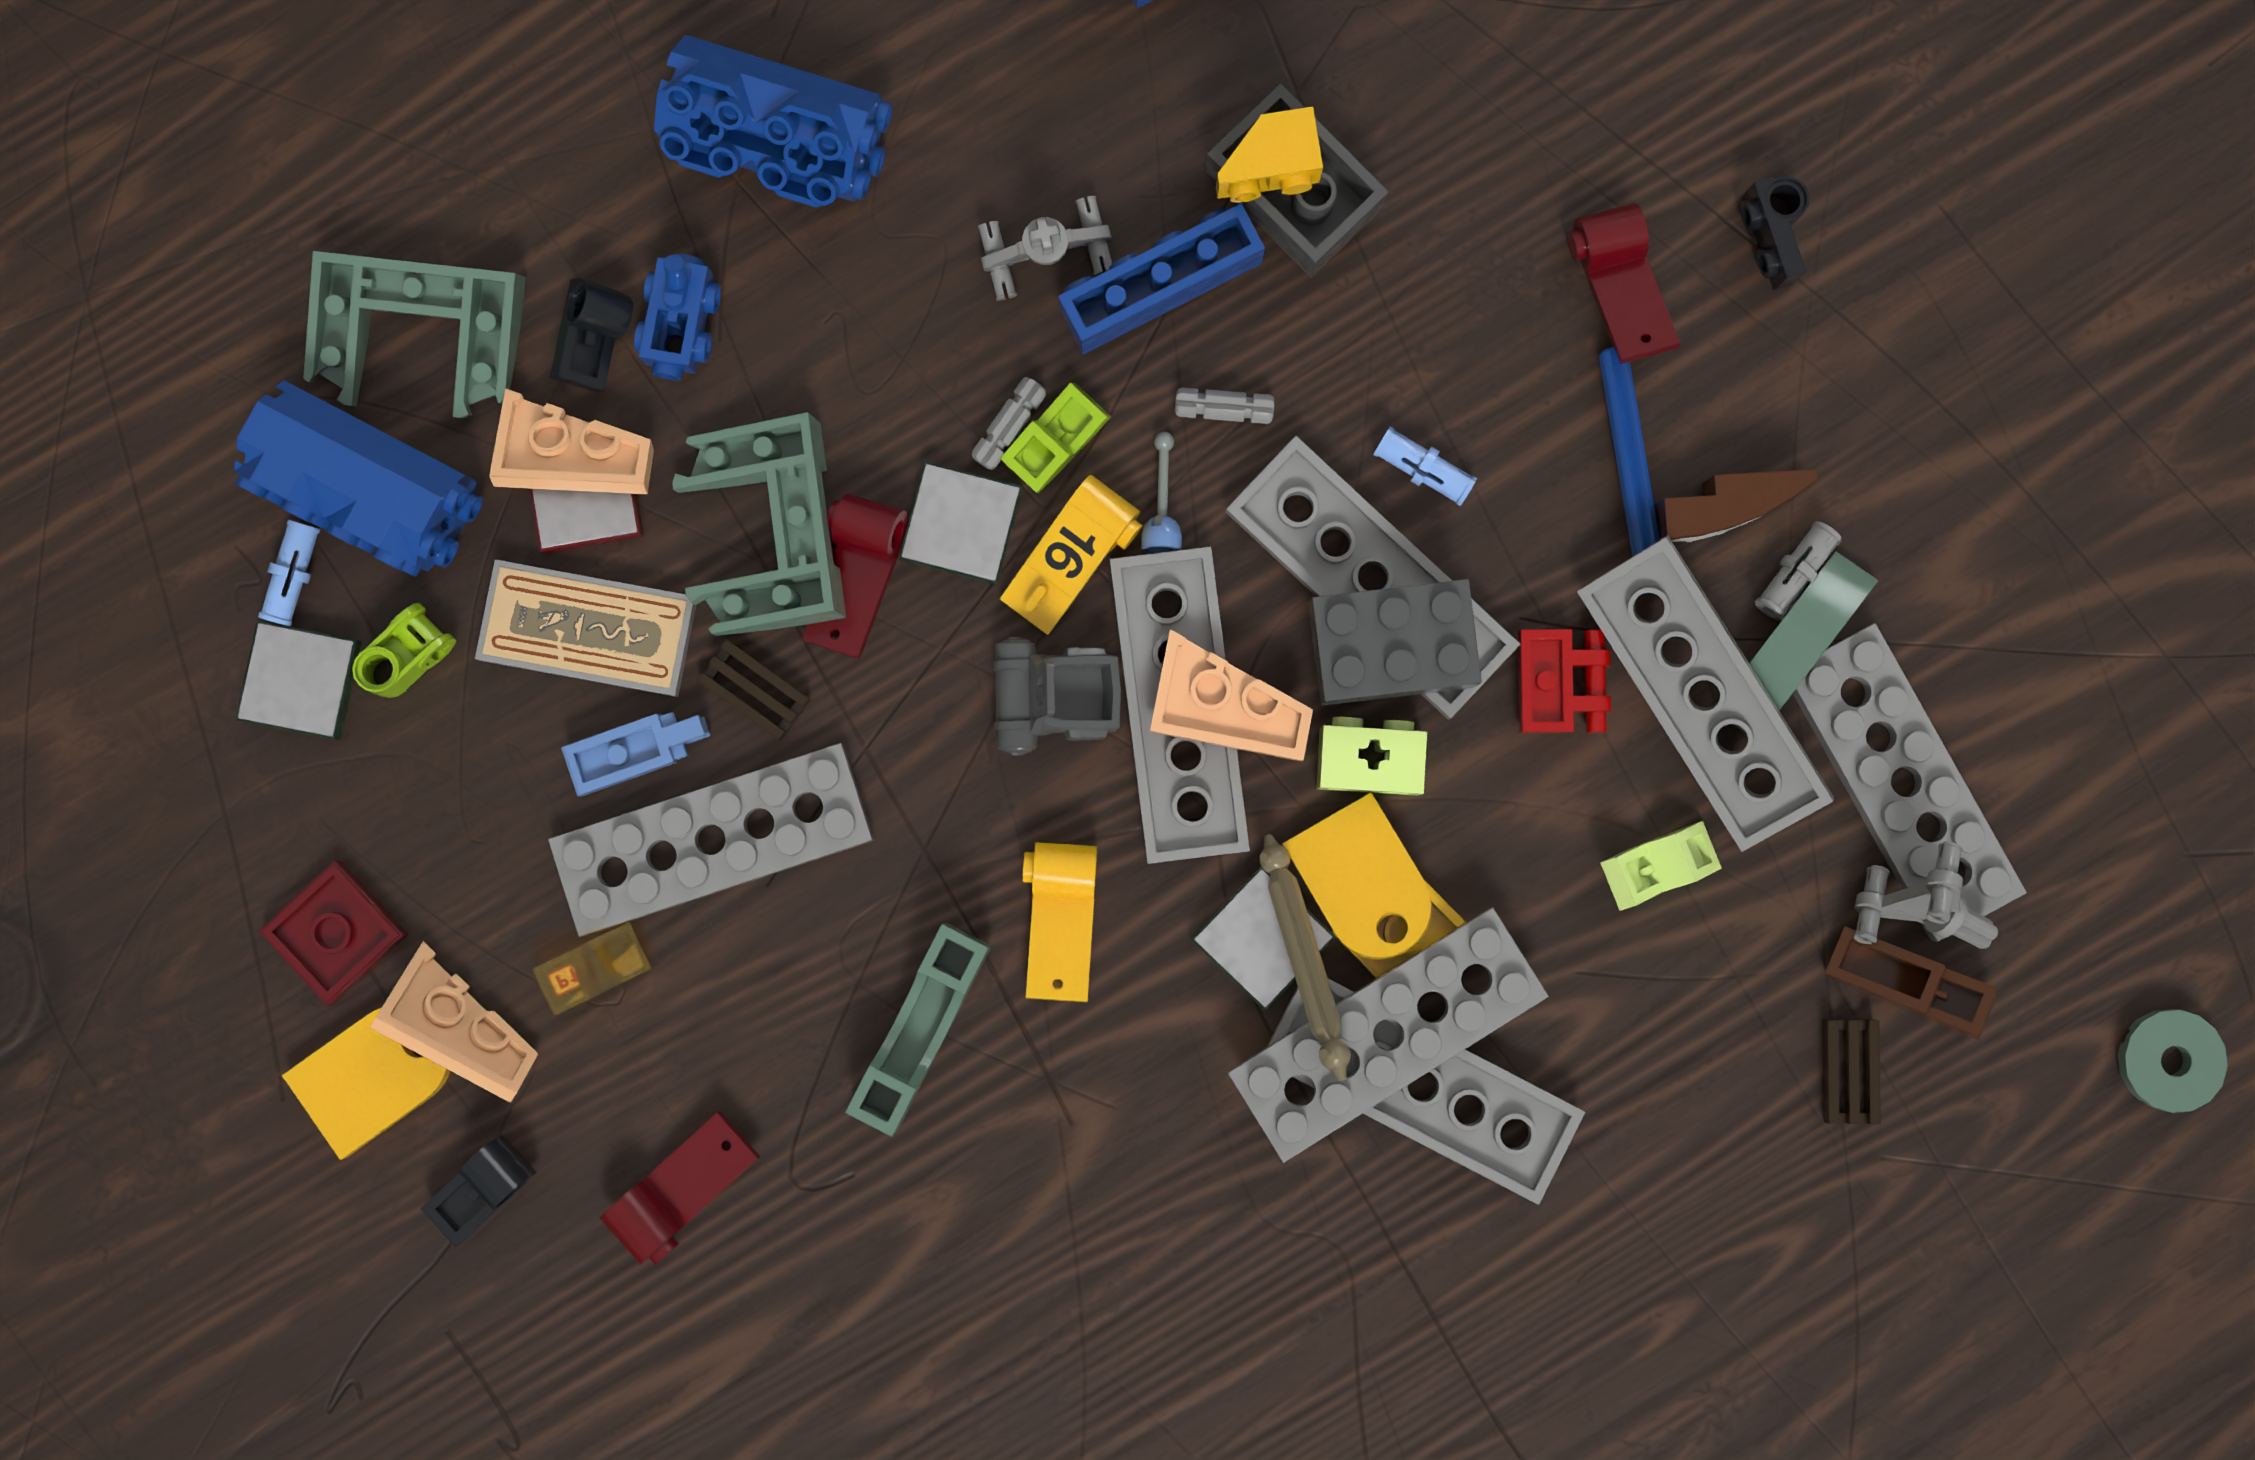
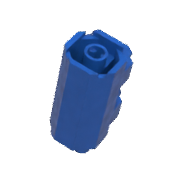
M684 35L670 52L666 65L676 68L670 82L661 79L657 91L654 131L660 137V148L669 159L677 161L680 166L718 178L734 173L739 167L757 172L758 179L763 186L775 191L777 196L816 208L820 205L826 206L834 202L836 197L855 202L857 199L864 200L868 192L871 176L878 177L884 164L886 148L879 146L881 132L885 133L887 131L893 112V104L882 100L881 94L688 35Z
M285 380L276 386V388L283 391L280 396L275 399L266 394L257 401L237 437L236 449L245 454L244 464L235 460L234 472L240 474L235 482L236 485L281 506L280 508L325 529L329 534L348 544L357 546L371 553L373 557L415 577H417L420 569L428 572L435 565L446 568L453 561L459 548V542L456 540L465 523L469 524L477 517L482 507L483 497L475 493L476 481Z

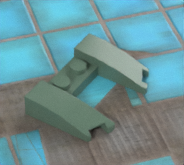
M313 251L303 379L314 383L319 375H322L343 389L337 401L343 405L357 406L367 352L372 310L459 319L460 330L453 417L466 418L471 416V404L492 396H496L498 403L502 404L505 388L510 390L522 321L526 277L510 272Z
M806 412L687 437L686 444L700 450L690 477L675 474L672 482L673 490L682 493L767 482L778 570L685 588L686 596L692 604L697 605L705 600L720 621V623H715L708 628L711 634L719 636L765 631L846 618L840 568L833 563L822 479V472L827 471L821 423L810 413Z

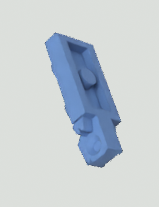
M671 712L665 715L654 714L563 746L561 749L577 796H585L678 763L677 760L689 756L685 745L711 735L705 717L697 715L677 722L675 714Z

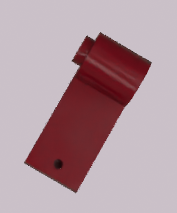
M1631 203L1575 219L1573 230L1567 233L1569 251L1574 261L1581 260L1620 364L1679 348L1680 341L1646 257L1649 248V235L1647 224L1639 205Z
M847 493L840 501L835 500L827 513L831 538L837 545L833 554V563L840 568L846 618L808 624L802 640L806 643L860 660L905 539L908 515L904 510Z
M719 1110L647 1177L616 1201L599 1219L640 1265L649 1258L656 1266L679 1245L673 1236L757 1161L760 1155Z

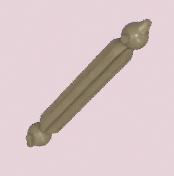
M1272 834L1264 836V849L1260 854V864L1270 874L1268 890L1312 1034L1322 1044L1319 1050V1059L1325 1068L1333 1072L1338 1081L1346 1080L1347 1064L1350 1061L1351 1052L1348 1045L1340 1040L1341 1020L1297 878L1288 870L1291 860L1290 854L1284 846L1277 843Z

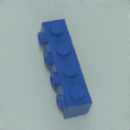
M1242 203L1229 210L1220 208L1203 217L1199 225L1183 233L1175 231L1162 237L1154 244V248L1138 256L1135 253L1126 255L1111 264L1108 271L1092 279L1088 276L1071 283L1064 289V293L1058 296L1060 312L1082 355L1261 265L1265 247Z

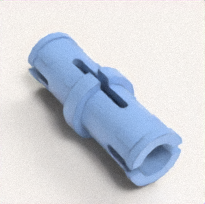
M1391 426L1373 454L1411 475L1412 483L1417 486L1424 483L1453 500L1459 506L1462 505L1477 480V477L1467 474L1439 457V450L1432 446L1427 450L1398 433Z
M291 520L287 521L286 532L276 563L270 562L267 572L272 573L262 610L258 615L259 618L286 626L292 625L291 620L303 583L309 584L311 574L307 573L317 535L321 529ZM297 550L296 559L291 570L285 594L281 595L285 584V580L290 569L289 567L292 561L294 551Z

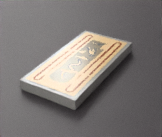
M495 560L475 659L678 697L696 605L689 601L686 594Z

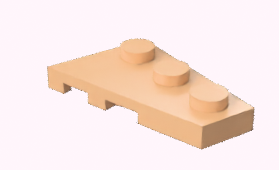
M505 388L489 477L494 487L648 494L654 448L651 439L597 420L590 423L566 415L563 408L546 403L545 406L524 400L522 394Z
M1170 629L1150 732L1301 762L1304 760L1313 709L1260 679L1250 676L1227 663L1228 661L1212 652L1204 650Z
M423 941L370 1028L511 1103L538 1053L495 1011H486L467 992L470 986L457 974L451 977L433 959L436 953Z

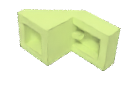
M1703 821L1627 849L1600 862L1619 911L1637 906L1664 891L1697 882L1722 869Z

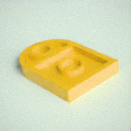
M1371 792L1282 843L1288 850L1291 860L1335 935L1350 951L1368 959L1387 960L1407 953L1421 941L1428 929L1432 913L1428 887ZM1387 916H1399L1407 923V934L1400 942L1387 943L1378 936V925Z
M381 1008L363 1017L282 1075L340 1160L352 1155L433 1097L443 1087L451 1072L424 1056L416 1055L411 1049L370 1028Z

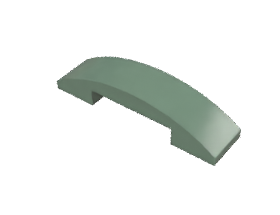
M1837 551L1749 663L1779 711L1879 581ZM1730 724L1738 731L1743 733L1745 736H1747L1746 731L1741 726L1736 724Z

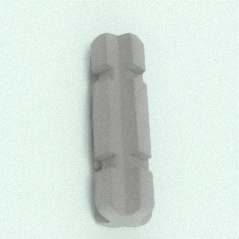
M1028 377L1021 380L1014 390V399L1009 398L986 430L987 438L981 437L972 450L973 459L983 467L990 470L997 467L1004 453L1003 449L1005 447L1009 448L1031 418V409L1036 410L1045 398V389L1035 380Z
M1179 388L1176 393L1175 413L1179 417L1196 418V414H1204L1203 419L1244 422V418H1251V423L1268 424L1271 423L1274 416L1275 401L1274 397L1269 394L1254 393L1252 398L1246 397L1244 392L1206 389L1205 394L1198 393V389Z

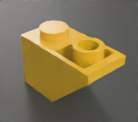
M1313 107L1261 114L1218 172L1216 182L1217 199L1230 197L1231 202H1248L1259 198L1261 192L1281 189L1282 194L1293 195L1312 189V184L1319 183L1323 163Z

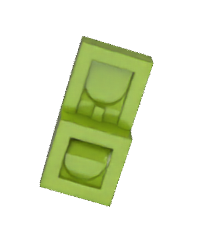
M1070 382L1043 415L1027 426L1000 459L1036 493H1039L1085 447L1111 416L1076 383Z

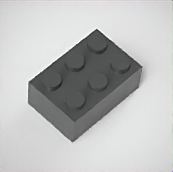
M1280 83L1207 153L1205 172L1217 182L1218 172L1261 114L1305 107ZM1316 118L1323 163L1319 183L1312 184V189L1299 194L1286 195L1282 194L1281 189L1261 192L1259 198L1248 202H1241L1247 215L1310 278L1383 209L1389 193Z
M1469 579L1312 597L1308 603L1320 706L1468 689L1482 683Z

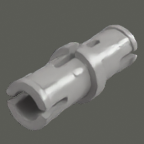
M1815 521L1791 555H1784L1778 564L1780 571L1762 595L1755 601L1756 607L1765 615L1774 620L1782 621L1805 587H1808L1818 577L1817 571L1834 548L1842 541L1839 533L1829 525Z

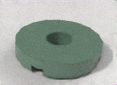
M2178 1009L2154 1010L2136 1019L2128 1028L2130 1032L2126 1035L2125 1041L2121 1042L2117 1054L2119 1073L2128 1091L2139 1101L2165 1112H2189L2209 1103L2223 1086L2228 1068L2226 1047L2217 1030L2201 1016ZM2175 1046L2182 1054L2183 1063L2178 1072L2169 1075L2161 1065V1058L2166 1049Z

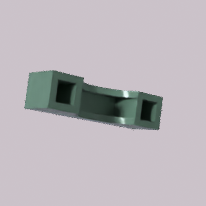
M948 923L941 925L918 969L914 983L892 1028L869 1065L845 1113L891 1137L899 1130L992 947L991 945Z

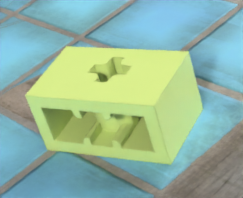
M1333 717L1332 726L1323 725L1319 731L1316 789L1415 796L1424 794L1427 732L1414 731V722L1384 720L1383 729L1363 728V719ZM1370 742L1375 743V751L1384 753V760L1375 763L1373 770L1368 769L1367 760L1358 758L1359 751L1368 748Z

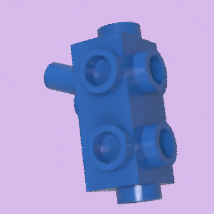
M687 254L669 255L665 259L658 257L655 272H649L645 280L644 300L649 302L646 320L639 321L637 324L634 348L635 351H639L638 357L647 366H652L651 374L663 379L681 381L683 372L696 374L698 362L707 363L710 357L712 335L704 331L708 313L717 314L721 301V284L714 283V274L708 266H704V260ZM675 338L683 339L680 353L668 351V345L671 340Z

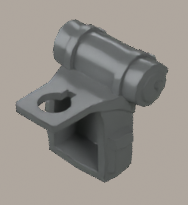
M1009 637L995 644V661L992 662V667L995 672L996 698L994 732H996L998 750L1011 753V755H1023L1038 748L1039 736L1063 733L1065 740L1090 741L1105 739L1107 733L1116 732L1119 729L1121 687L1118 656L1106 654L1103 648L1077 646L1064 648L1062 655L1037 654L1036 644L1020 637Z

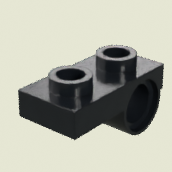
M1772 176L1754 182L1742 195L1743 202L1740 204V214L1748 231L1753 230L1759 247L1756 253L1759 270L1764 278L1770 279L1774 291L1793 285L1807 272L1791 226L1806 212L1810 197L1808 189L1799 179L1792 176H1781L1778 178ZM1770 197L1783 199L1789 207V215L1777 213L1770 204Z
M582 278L570 280L550 378L593 392L605 390L614 342L624 335L632 318L633 301L629 295Z
M501 1135L476 1152L458 1170L459 1173L434 1195L421 1210L456 1247L463 1243L537 1172L511 1143Z

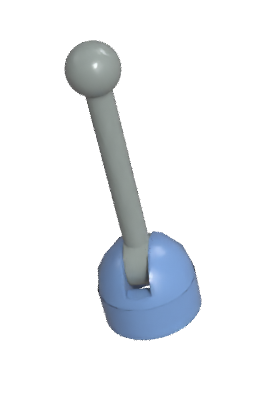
M1160 432L1154 439V445L1159 450L1157 516L1150 518L1144 525L1141 534V551L1149 554L1182 550L1180 526L1176 520L1167 516L1169 450L1174 446V438L1168 432Z

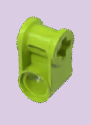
M421 603L412 604L400 612L390 622L386 630L358 654L352 668L354 679L366 691L386 698L398 697L452 650L456 643L455 638L451 634H443L425 616L426 609ZM416 631L425 639L426 642H424V641L416 634ZM390 660L393 668L392 676L384 684L377 685L373 677L374 669L382 661Z

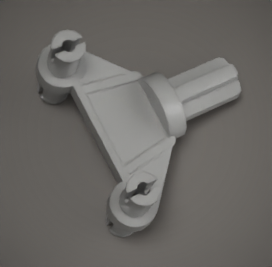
M1096 196L1087 197L1090 213L1087 212L1084 198L1075 201L1083 228L1065 230L1059 221L1050 217H1040L1031 221L1025 228L1022 241L1007 248H1004L999 221L989 222L993 235L992 238L989 237L986 223L978 226L986 256L981 258L983 270L985 272L990 271L996 293V301L1006 300L1002 284L1006 285L1009 299L1017 296L1009 266L1017 262L1031 259L1040 265H1052L1060 261L1066 254L1067 249L1088 246L1094 276L1103 273L1100 259L1103 260L1105 272L1109 270L1110 265L1113 263L1106 241L1112 237L1109 226L1102 225Z
M1952 842L1939 844L1936 868L1928 873L1926 883L1885 895L1890 871L1885 867L1872 865L1867 867L1864 892H1860L1856 896L1854 909L1859 913L1854 939L1863 944L1877 942L1880 918L1924 923L1926 930L1941 938L1954 935L1979 949L1990 946L1992 940L1998 935V928L1993 925L1990 919L1967 908V902L1961 896L1963 879L1957 873L1962 847Z

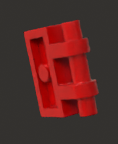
M1572 629L1518 631V642L1520 643L1518 646L1519 733L1574 732L1575 712L1586 713V733H1606V713L1612 712L1611 696H1606V667L1611 666L1610 650H1605V635L1601 630H1586L1585 650H1572ZM1573 667H1585L1586 696H1573Z

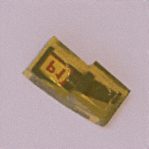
M626 923L581 944L580 947L533 968L532 971L553 1016H556L650 970L651 967L630 923Z

